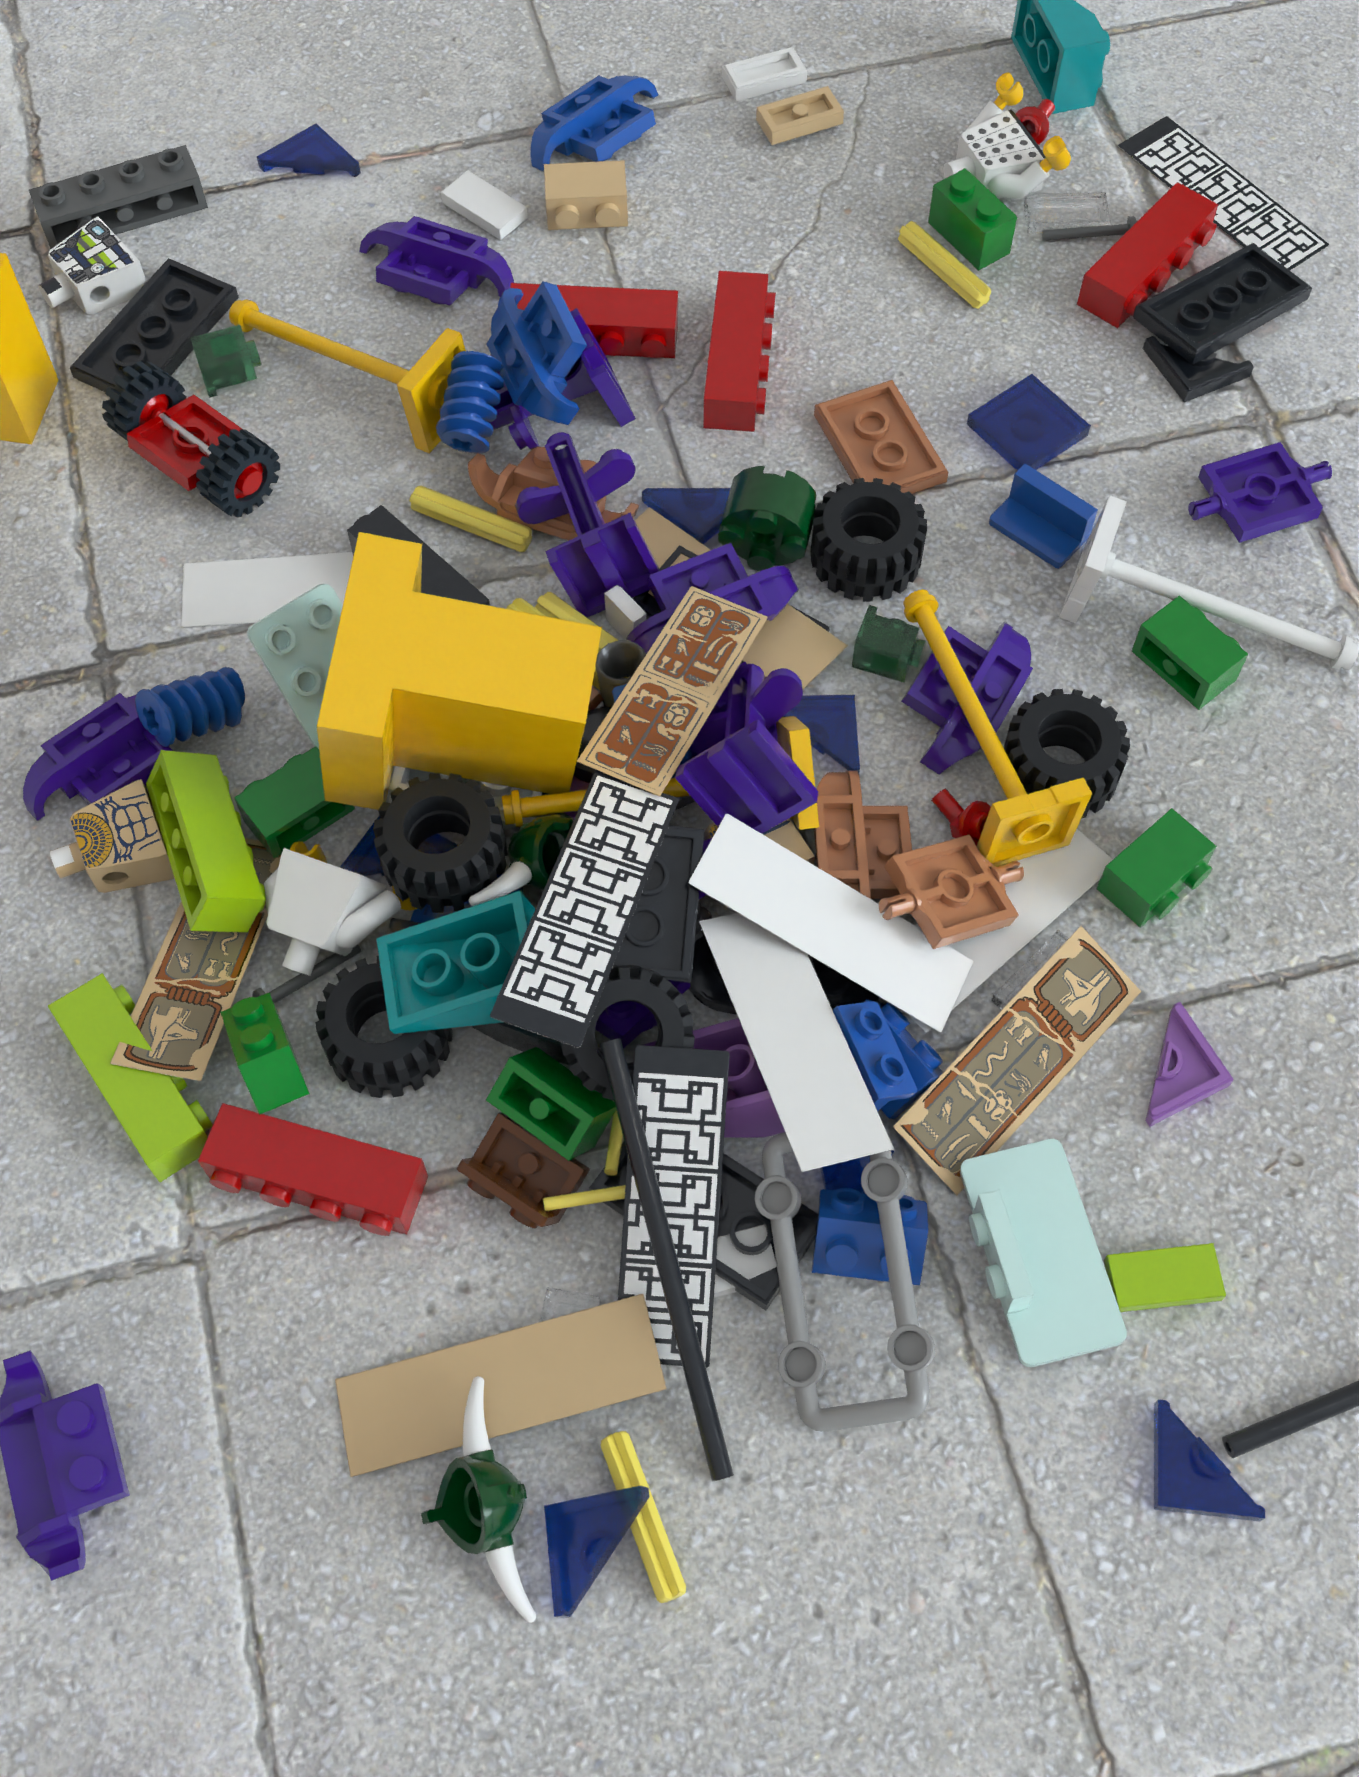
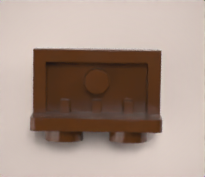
M498 1113L473 1157L462 1159L457 1170L469 1178L467 1185L473 1191L488 1199H494L496 1196L512 1207L509 1213L514 1219L525 1226L536 1229L538 1226L545 1227L559 1223L567 1208L545 1211L543 1198L577 1193L590 1168L575 1158L568 1161L504 1113Z

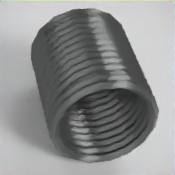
M618 640L608 643L599 651L595 666L600 694L605 707H612L614 705L613 689L627 684L646 656L644 649L637 643L629 640Z

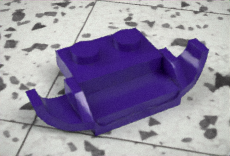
M413 216L408 222H388L372 229L360 244L359 252L367 254L376 244L388 246V256L376 266L377 283L390 286L398 292H409L427 298L436 304L451 306L468 287L477 289L486 278L494 283L499 297H501L505 290L510 289L511 283H514L511 269L500 253L487 246V238L417 216Z
M730 542L649 575L647 584L662 612L640 623L629 633L626 640L637 643L647 654L691 586L767 616L769 621H772L785 608L788 601L799 589L790 570L785 566H774L748 576Z
M1003 622L996 631L997 635L992 644L985 650L948 626L944 633L991 725L997 733L1033 670L1030 667L1031 648L1028 639L1012 629V626ZM931 651L901 702L940 727L934 742L920 760V763L940 775L954 763L974 755L982 748L938 661Z
M121 693L117 694L40 745L44 753L31 766L23 786L24 804L37 821L45 816V801L59 788L69 799L78 794L89 805L134 781L142 779L146 786L160 751L173 750L169 746L160 745L154 735L144 728L136 711V695L125 698Z
M30 1350L3 1360L6 1383L0 1397V1448L18 1528L16 1538L29 1557L35 1560L50 1576V1580L53 1581L83 1570L85 1567V1544L79 1515L128 1497L130 1494L104 1388L99 1383L52 1399L43 1370L37 1358Z

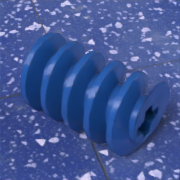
M462 351L453 357L451 361L452 371L447 378L448 387L444 391V403L440 408L441 418L436 425L437 434L443 443L462 452L483 454L489 451L490 444L485 438L493 435V426L488 422H492L497 418V411L492 406H497L500 403L501 397L497 390H501L504 387V379L497 373L503 369L502 362L490 355L475 351Z
M223 667L218 671H208L201 676L193 675L185 680H175L168 685L160 684L151 690H140L135 698L136 711L144 728L154 735L160 745L167 747L174 743L175 738L184 742L191 738L192 733L195 736L201 737L207 734L208 729L218 732L224 729L225 724L229 727L239 725L242 718V707L245 702V691L239 674L233 668Z

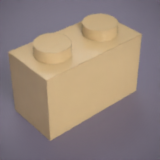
M625 160L544 164L548 230L628 226Z

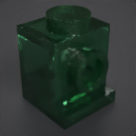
M240 325L190 338L209 398L217 396V389L257 379L254 367L261 366L260 357L254 340L245 341Z
M869 605L855 640L852 667L905 682L910 666L919 667L925 650L926 641L918 639L920 627L907 624L900 619H889L877 615L878 607Z

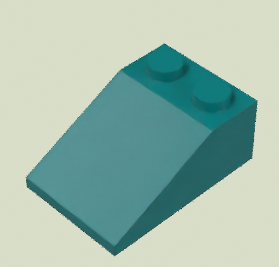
M1017 0L1011 39L1042 99H1049L1054 103L1055 110L1052 114L1094 106L1098 88L1101 87L1103 82L1102 69L1105 56L1110 51L1109 34L1106 30H1103L1095 14L1074 0Z
M521 891L376 938L389 1030L393 1034L504 1023L491 1018L490 1014L535 911L533 905Z

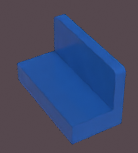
M1025 463L1014 474L1010 495L991 514L989 525L1045 562L1059 569L1087 541L1098 509Z

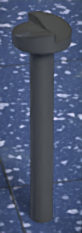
M1128 216L1127 224L1042 230V240L1124 235L1137 220L1134 216Z
M359 945L353 947L351 953L347 956L334 953L314 965L311 976L301 973L270 991L269 993L274 1004L361 952ZM258 988L253 991L252 997H259L266 993L262 988Z

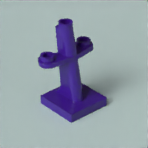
M576 308L570 313L587 346L566 375L567 386L561 394L571 401L598 390L622 427L636 418L608 358ZM504 383V387L497 391L501 397L500 403L497 406H492L497 411V418L488 423L493 426V430L511 424L508 426V429L520 450L527 446L530 450L539 447L528 419L529 416L534 414H531L523 406L514 404Z
M564 432L553 434L544 446L559 485L542 489L528 487L520 492L515 507L519 518L527 524H538L570 514L578 537L545 552L550 566L576 610L588 618L606 610L605 592L618 585L633 598L650 590L647 584L648 577L660 571L631 512L605 524L597 505L598 500L625 485L634 477L636 468L631 456L620 449L608 450L601 456L598 463L585 472L571 436ZM560 445H567L563 449L555 450Z
M755 664L742 665L729 681L727 711L708 716L690 746V749L699 755L677 768L676 780L717 827H719L725 814H729L762 834L817 803L818 790L768 731L771 726L797 706L802 699V682L799 676L789 669L780 668L773 670L765 678L764 672L759 666ZM748 675L747 683L742 680V677Z

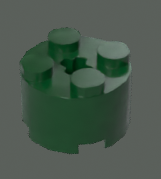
M755 466L742 470L733 478L719 527L718 542L722 545L731 542L737 555L747 560L748 566L755 571L790 564L805 556L815 516L817 495L807 480L792 471L786 470L785 477L777 474L763 473L765 466Z

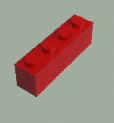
M1177 182L1084 274L1077 305L1118 329L1130 316L1134 315L1137 305L1146 301L1153 292L1160 293L1163 290L1171 274L1176 269L1182 270L1187 265L1194 250L1199 245L1204 247L1208 244L1217 227V224L1213 221L1219 204Z
M733 271L718 272L704 392L703 428L754 432L756 414H765L766 388H759V381L768 382L770 356L762 355L763 349L771 350L773 324L765 323L766 318H774L776 292H768L769 274Z
M510 284V288L521 289L523 297L517 304L518 309L524 310L540 284ZM557 285L569 311L578 309L605 355L675 359L678 331L677 290Z
M222 1103L198 1159L199 1164L210 1179V1184L221 1190L239 1193L241 1188L259 1192V1197L262 1200L279 1207H289L291 1202L310 1207L309 1211L313 1215L328 1221L338 1222L341 1216L360 1221V1227L381 1236H389L391 1230L408 1234L428 1179L422 1158L268 1115H259L257 1112Z

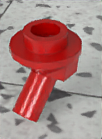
M1043 99L1038 107L1026 106L1015 114L1038 145L1048 135V118L1055 110V105L1051 100Z
M946 788L943 789L931 801L950 822L952 837L959 838L970 835L977 846L991 806L987 802L977 800L964 810Z

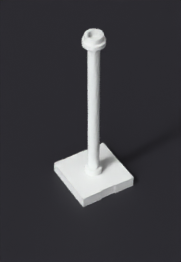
M1109 495L1080 554L1059 615L1060 618L1076 623L1099 579L1106 580L1110 576L1172 600L1180 595L1191 606L1201 611L1332 659L1331 668L1351 669L1359 653V644L1353 642L1352 637L1344 635L1339 642L1115 559L1116 553L1110 550L1127 501Z

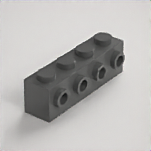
M186 145L165 149L162 152L134 160H127L120 164L88 171L78 176L29 189L50 249L96 217H99L117 235L208 208L199 175Z

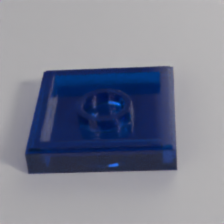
M1033 374L968 414L967 425L1017 471L1025 463L1037 470L1087 437L1091 427L1090 424Z

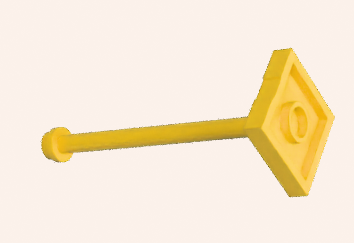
M237 300L232 304L229 311V319L240 331L249 332L253 328L397 384L415 447L430 454L441 441L436 431V425L441 418L440 408L444 403V391L448 387L447 378L452 371L451 361L456 354L466 351L460 332L446 328L410 370H407L259 312L258 305L251 300Z
M923 589L912 592L903 602L905 607L904 615L909 622H918L1007 797L1005 800L992 803L977 844L980 853L993 866L997 867L1012 861L1069 846L1092 795L1084 777L1030 794L1026 793L934 614L939 607L935 596Z
M795 716L782 717L776 722L778 743L815 787L809 728ZM671 778L662 792L674 797L690 796L676 778ZM587 789L520 798L519 790H512L510 795H502L505 824H515L516 827H521L525 817L578 811ZM817 803L790 817L799 830L819 827Z

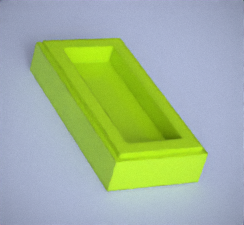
M1214 1243L1110 1254L1104 1259L1105 1269L1120 1312L1222 1301L1226 1297Z

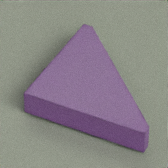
M1181 1002L1174 1004L1169 1014L1145 1120L1149 1127L1229 1087L1234 1080Z

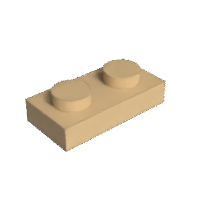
M828 86L758 106L756 109V120L771 145L841 125L844 119V110Z

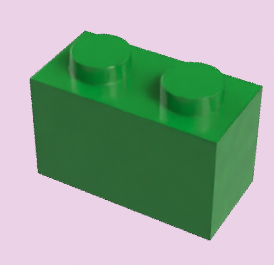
M966 168L933 185L928 223L978 271L1010 254L1017 215Z
M1180 595L1141 624L1132 648V652L1198 710L1237 680L1248 656V653L1241 648L1234 638L1224 634L1206 618L1200 609L1191 606Z
M316 746L304 754L293 756L283 767L264 779L250 783L242 793L234 797L243 821L273 858L280 856L284 848L290 850L291 845L295 842L307 841L355 810L353 805L325 801L320 752Z
M1171 808L1105 866L1096 889L1141 928L1154 915L1159 920L1165 917L1178 903L1180 897L1177 894L1186 886L1194 890L1208 877L1213 869L1208 863L1217 846Z
M270 993L259 997L242 999L234 1004L233 1007L220 1012L238 1068L259 1115L310 1094Z
M538 1047L509 1057L486 1098L487 1102L568 1161L596 1146L616 1111L614 1101L603 1098L602 1094L595 1090L591 1092L583 1086L582 1081L577 1076H574L569 1069Z

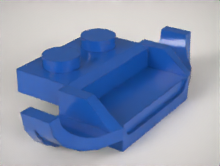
M598 75L541 113L543 121L535 129L531 141L530 157L532 167L544 172V164H550L551 154L554 150L566 156L574 152L595 162L610 159L614 152L629 142L636 141L642 136V133L656 125L653 110L635 103L633 95L640 92V94L654 99L658 96L655 85L648 79L639 76L623 75L607 79Z
M542 281L524 310L517 307V304L523 297L521 289H507L498 301V308L491 321L492 335L486 345L492 357L502 362L503 369L500 374L504 379L514 404L523 406L527 411L536 416L569 425L579 411L577 403L570 401L561 393L567 386L566 375L580 358L587 344L557 285Z

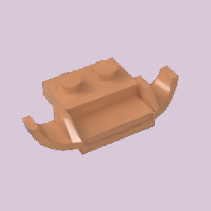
M545 447L531 449L518 466L509 463L500 475L494 473L489 468L485 455L477 453L468 462V472L472 485L483 501L497 509V515L568 541L578 537L570 514L538 524H527L518 516L515 504L522 490L528 487L542 489L559 485ZM580 460L585 472L596 464V462L591 460ZM606 496L597 501L605 524L630 512L634 518L639 508L638 504L631 502L624 512L616 513L605 510Z
M858 771L828 772L817 786L819 827L814 828L817 867L870 899H883L900 895L884 866L892 856L912 851L908 806H863Z

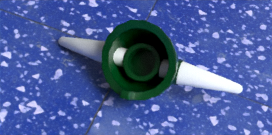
M553 814L538 817L528 824L524 823L519 828L520 830L510 838L508 857L511 864L509 868L489 886L469 898L470 905L475 906L505 896L526 884H531L535 888L544 891L574 821L573 818L566 814Z
M477 1376L472 1380L465 1408L463 1457L456 1458L449 1464L442 1478L435 1509L423 1511L421 1513L422 1522L426 1525L438 1522L453 1542L467 1553L479 1554L483 1552L497 1583L507 1599L523 1619L531 1623L536 1619V1613L528 1600L518 1574L512 1531L520 1518L527 1493L524 1484H521L507 1468L495 1461L493 1449H491L484 1418V1379Z

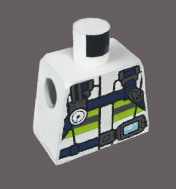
M96 217L49 251L48 258L55 276L39 284L38 287L51 308L72 298L85 314L93 315L131 300L146 284V279L140 261L99 217Z

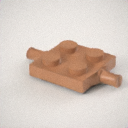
M970 835L897 854L889 859L884 868L900 895L881 899L879 911L880 913L885 912L882 917L886 920L907 913L911 914L933 949L1010 926L1019 914L1006 894L1005 884L1021 881L1024 877L1023 867L1018 868L1020 865L1018 861H1012L997 867L993 866L980 853Z

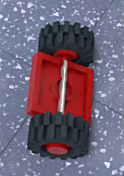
M141 361L135 362L134 369L129 365L123 369L125 374L123 378L119 375L115 376L112 381L117 385L114 389L107 388L105 394L110 397V400L103 401L102 408L107 412L102 415L103 419L107 422L106 425L128 441L130 449L187 491L197 487L204 498L231 517L232 515L242 517L243 512L247 515L252 513L254 504L259 507L264 503L262 500L264 494L270 496L273 490L269 486L271 483H277L279 478L274 472L280 470V463L277 461L279 456L273 448L252 433L236 425L193 394L186 398L183 394L185 389L179 381L152 362L146 361L145 364Z

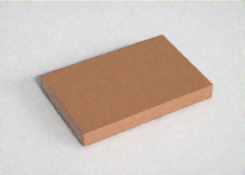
M893 380L815 405L814 416L853 484L854 479L864 478L865 482H873V478L883 479V484L889 486L892 482L900 485L902 493L909 491L913 494L947 482L949 472Z

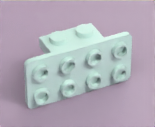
M328 584L315 586L254 623L247 631V636L312 744L318 749L317 722L343 607L336 592Z
M1047 1139L964 1160L960 1167V1175L973 1213L969 1215L972 1236L977 1247H984L989 1266L985 1267L987 1283L993 1298H1000L1020 1362L1026 1367H1036L1121 1345L1127 1337V1330L1061 1142L1056 1139Z

